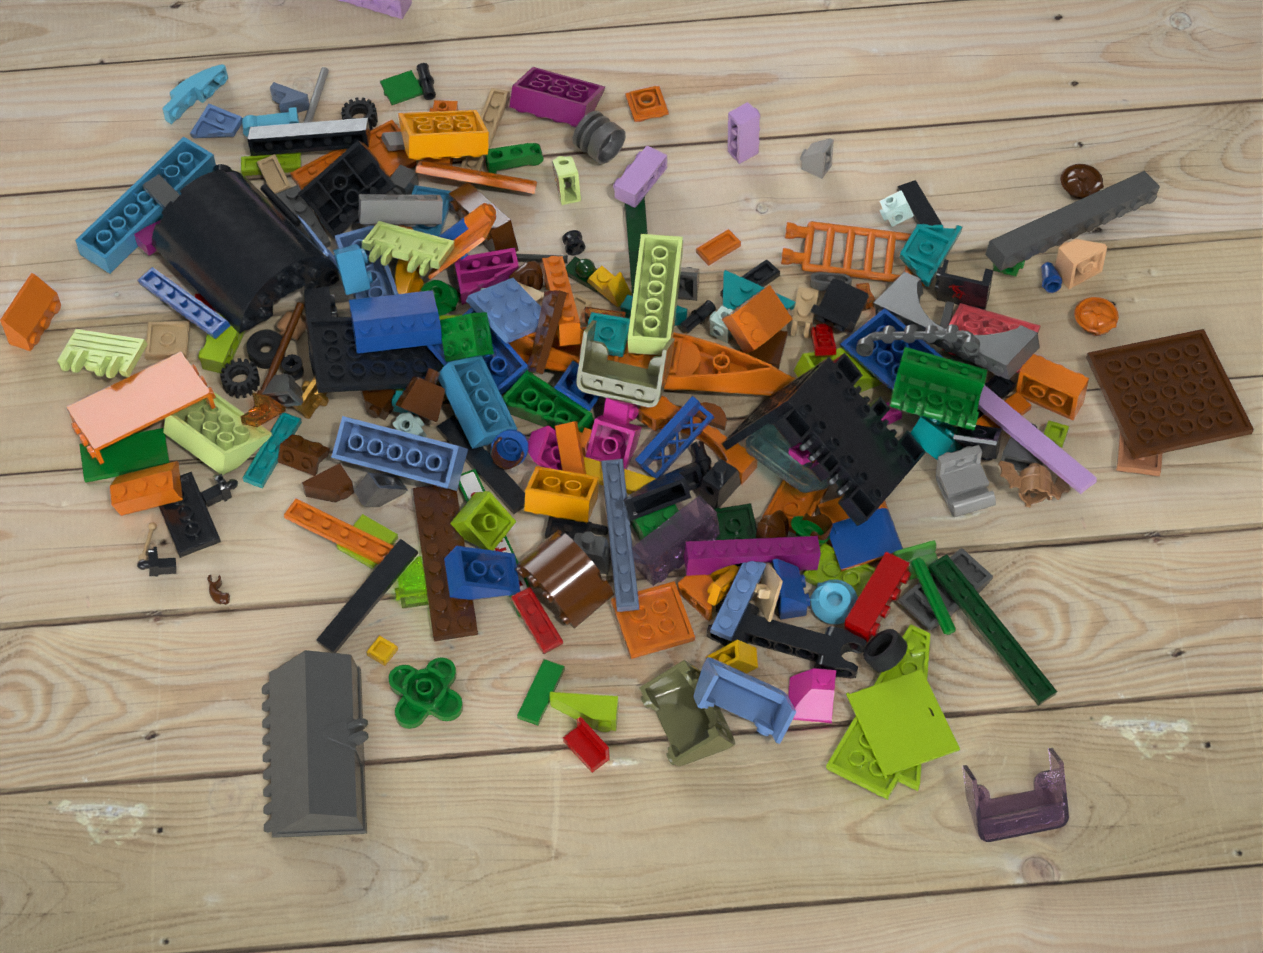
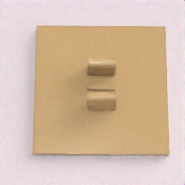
M766 563L761 584H756L754 590L755 593H758L755 603L768 622L772 620L783 583L770 563Z

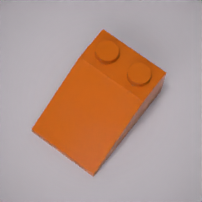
M770 285L722 318V321L745 354L760 347L793 320Z

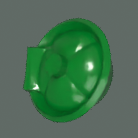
M432 280L422 286L420 292L433 291L439 316L456 310L460 294L451 285L440 280Z

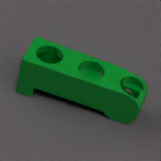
M538 143L488 149V155H485L487 171L497 174L498 170L525 165L536 166L544 160L541 146Z

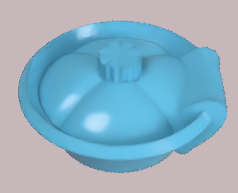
M828 580L818 583L810 596L813 612L820 620L828 624L844 623L858 599L853 587L841 580Z

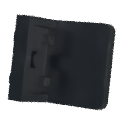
M832 279L820 305L814 304L810 312L816 315L814 319L826 324L829 321L834 324V328L842 332L845 329L853 332L869 299V295L838 279Z

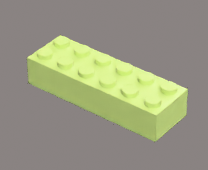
M641 234L628 333V353L662 355L663 348L670 338H673L683 257V237Z

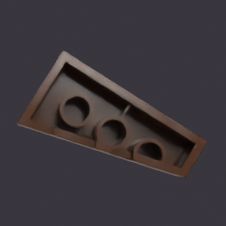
M469 182L448 193L450 199L449 206L461 219L483 203L491 204L495 208L496 220L486 239L482 242L490 252L515 248L516 252L519 251L511 219Z

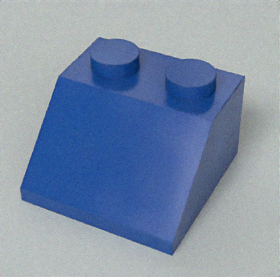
M572 361L554 388L588 411H591L600 396L584 393L578 388L576 381L579 364Z
M773 559L772 567L783 581L777 600L780 620L806 616L807 607H810V598L808 593H804L803 588H806L804 574L800 575L798 566L779 559Z

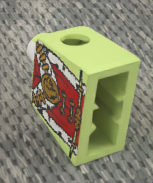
M559 156L552 163L554 180L561 205L580 202L579 175L574 160L571 156ZM565 182H569L571 186L569 188H565Z

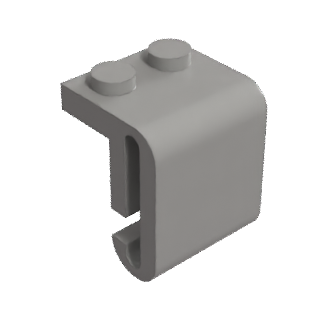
M979 445L968 446L953 453L947 452L938 457L936 481L953 517L996 505L994 492H989L987 489L989 481L980 464L982 450Z

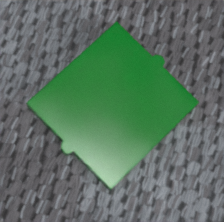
M412 70L380 80L384 95L388 97L391 105L424 95L419 86L418 79H416Z

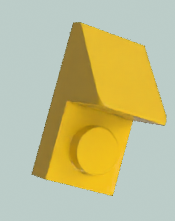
M602 265L587 281L617 308L622 305L627 294L630 296L632 294L621 272L614 276Z

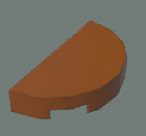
M700 403L701 406L715 417L708 425L725 431L727 419L722 408L714 403ZM700 410L694 415V417H699L702 421L707 418Z

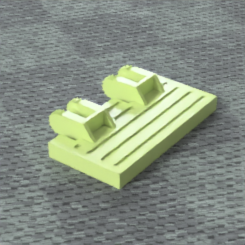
M378 221L362 241V248L368 251L371 250L369 262L375 263L380 255H382L381 265L387 266L394 257L409 261L407 271L413 273L420 265L419 274L425 276L431 267L435 269L441 267L454 249L455 241Z
M75 329L57 362L63 371H68L71 367L73 372L78 373L85 366L88 371H94L97 376L102 377L106 373L107 378H114L119 371L122 376L129 377L148 344L145 339Z

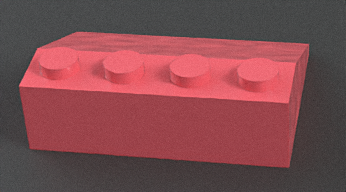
M960 303L949 325L954 324L958 326L959 330L969 331L973 335L1006 332L1016 329L1020 325L1037 333L1040 330V325Z

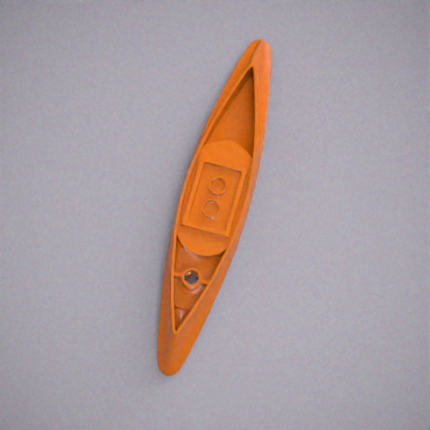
M580 327L581 344L560 346L556 330L545 369L565 372L572 361L579 364L583 332L587 327ZM536 332L509 342L510 346L527 365L532 355ZM674 332L673 338L675 341L671 366L664 389L771 396L796 378L748 354L707 340ZM627 342L623 357L608 355V360L648 369L651 359L662 355L628 353Z

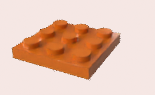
M675 581L638 591L639 610L617 612L616 598L611 599V604L631 659L695 641V635Z

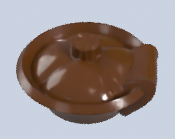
M1087 164L1071 165L1062 172L1060 177L1062 187L1072 197L1077 199H1083L1104 188L1101 173L1096 168Z
M778 510L772 515L764 516L758 522L756 538L788 537L789 522L786 514Z

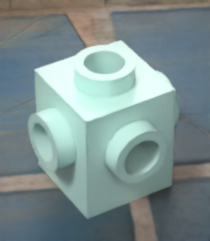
M902 190L880 201L883 209L879 211L884 221L889 220L892 227L914 216Z
M721 306L709 318L710 334L728 343L733 336L722 321V318L733 310Z
M410 411L402 413L392 423L396 430L428 437L422 429V426L425 424L418 414L413 416Z

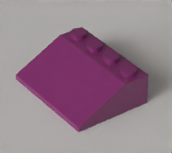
M532 67L512 85L509 107L521 113H532L539 118H550L557 123H568L576 128L583 117L595 111L605 91V86Z

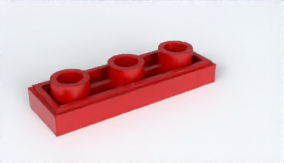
M817 324L816 327H812L811 337L815 356L836 355V344L832 327L827 324Z

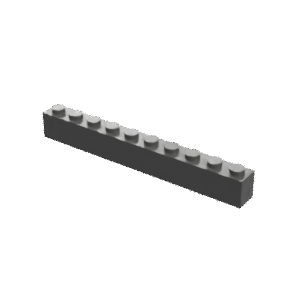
M1142 171L990 240L985 255L1000 271L1008 267L1012 268L1023 260H1029L1032 256L1044 253L1054 246H1060L1063 242L1071 238L1075 239L1084 232H1090L1097 226L1105 225L1109 221L1117 217L1120 218L1132 210L1136 211L1145 204L1153 203L1157 198L1160 186L1145 171Z

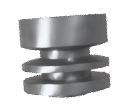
M592 111L578 123L572 137L573 144L584 153H588L599 164H605L611 161L621 150L626 138V132L616 123L611 122L601 112Z

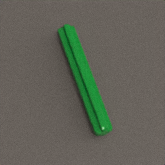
M920 557L916 558L911 562L915 574L943 633L951 635L956 631L954 623L924 560Z

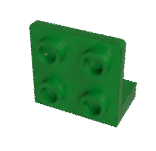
M487 312L469 313L440 320L441 338L446 362L494 354Z

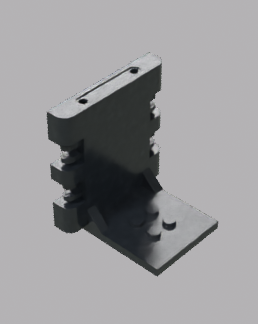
M845 353L833 361L830 357L826 358L763 400L721 443L728 450L768 423L775 426L791 447L802 442L799 446L800 450H808L811 453L808 457L810 462L816 459L809 469L820 482L830 476L827 480L828 484H836L839 487L836 491L838 496H841L843 493L845 494L838 501V504L856 526L863 524L873 515L926 453L908 430L895 437L898 432L895 429L889 430L886 427L889 421L886 418L881 419L890 410V407L881 396L868 404L870 398L868 396L862 397L859 394L862 388L859 385L854 387V385L863 374Z

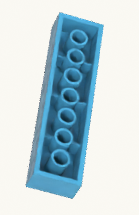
M185 137L181 138L75 240L79 254L110 274L138 247L134 234L162 220L164 216L162 214L164 209L143 189V184L159 174L181 195L180 190L200 176L213 171L216 165L214 154Z

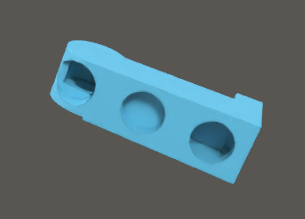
M289 108V112L259 116L247 115L242 119L243 134L248 137L250 127L299 123L297 108Z

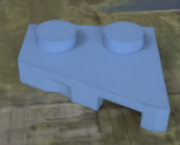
M208 104L190 132L192 138L234 137L242 125L243 118Z

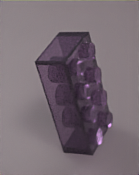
M700 495L632 547L636 569L652 586L664 581L674 569H679L683 566L686 542L712 541L717 539L720 534L717 512Z

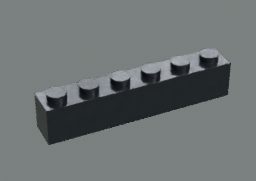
M368 118L250 127L247 140L251 156L349 149L358 140L369 147L371 133Z

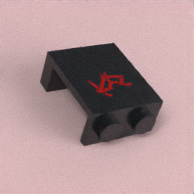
M945 259L943 266L938 267L936 274L937 281L934 291L938 292L937 300L953 302L956 305L962 303L986 310L994 270L985 268L982 281L947 274L949 260Z

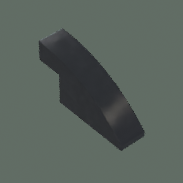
M693 462L651 481L626 497L623 502L630 521L692 498L689 491L701 487L703 479L699 465Z

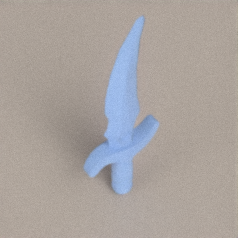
M298 216L309 236L337 267L335 256L324 246L306 222Z

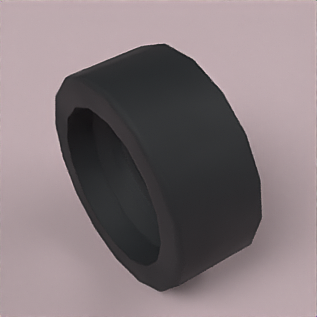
M894 629L881 631L865 647L863 653L864 660L877 672L890 670L903 659L907 652V642Z

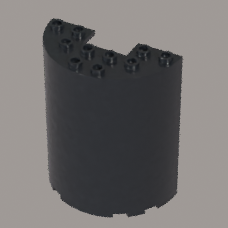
M224 170L213 171L200 176L180 190L182 194L174 202L170 201L162 211L164 216L160 224L155 225L153 231L152 246L239 334L272 317L273 302L279 298H283L303 286L304 289L328 287L339 281V272L336 265L246 177L234 170L231 172H225Z

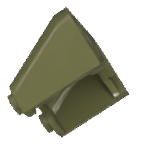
M686 660L681 661L639 687L643 695L641 696L643 704L647 708L650 707L656 711L671 744L668 747L666 756L672 765H677L678 767L722 752L736 744L720 707L716 705L708 707V709L697 707L693 696L701 671Z

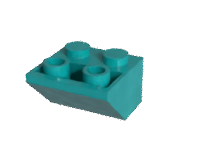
M921 416L911 431L912 436L921 447L937 461L938 457L944 453H953L964 448L953 439L957 427L951 424Z

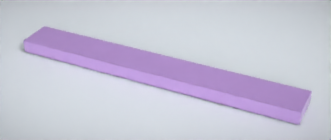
M984 385L978 409L1078 493H1083L1097 482V478Z

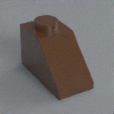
M396 390L361 391L367 413L374 418L386 420L394 408L392 406V398L396 394Z
M340 463L302 482L304 494L309 498L336 503L354 494L352 480Z

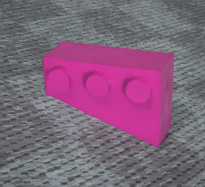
M515 248L468 255L463 260L458 259L454 262L462 305L467 303L468 295L481 291V288H488L509 279L513 271L519 268Z

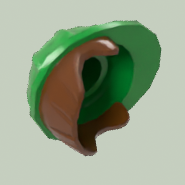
M806 513L804 516L793 517L790 522L792 528L796 531V537L818 536L819 546L830 539L833 523L824 514L809 516Z

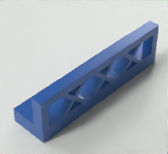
M692 396L638 455L635 461L653 478L661 477L715 417ZM699 410L707 416L702 423L693 424V416ZM690 428L691 435L688 439L679 440V432L682 429ZM669 444H676V452L673 455H665V447ZM654 460H662V467L657 473L648 467Z

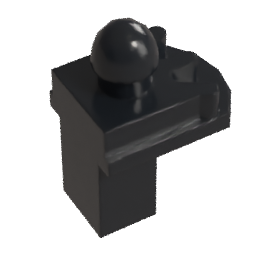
M222 474L214 475L216 485L201 492L207 507L222 500L226 502L232 498L230 490L237 488L238 481L230 479L226 482Z
M155 546L153 549H148V560H139L137 567L140 570L149 569V576L158 577V575L176 574V558H158L157 546Z

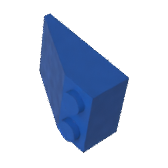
M456 546L444 558L451 598L472 600L515 595L521 592L518 573L515 570L517 565L514 553Z

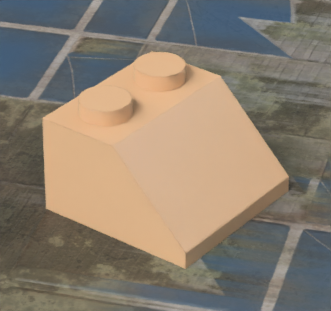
M1080 239L1063 243L1058 249L1055 269L1062 278L1064 285L1071 289L1101 273L1107 246L1103 243Z

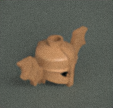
M1005 461L998 463L1001 468L1000 477H1004L1008 481L1010 489L1018 488L1019 496L1025 502V507L1030 508L1031 504L1042 502L1046 498L1047 500H1052V496L1059 500L1062 493L1070 491L1069 484L1059 476L1053 484L1052 474L1045 466L1038 463L1030 464L1020 471L1019 475L1012 463ZM1030 493H1035L1037 495L1034 498H1032L1030 496Z

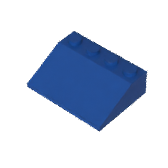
M432 290L349 300L357 353L441 344V325Z
M471 307L463 315L477 312ZM490 327L494 354L482 357L500 394H503L529 369V366L510 344H506ZM442 338L441 344L427 345L445 366L448 362L445 361Z
M884 308L844 340L840 347L893 391L905 347L939 357L942 356L923 340H915L913 343H906L904 340H894L892 343L876 340L873 341L874 349L870 356L859 355L856 351L857 343L868 334L883 332L885 326H893L896 331H904L906 325Z

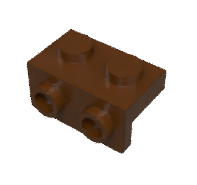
M292 434L280 443L278 462L315 476L318 473L319 463L329 456L330 448L323 446L319 442H312L300 435Z

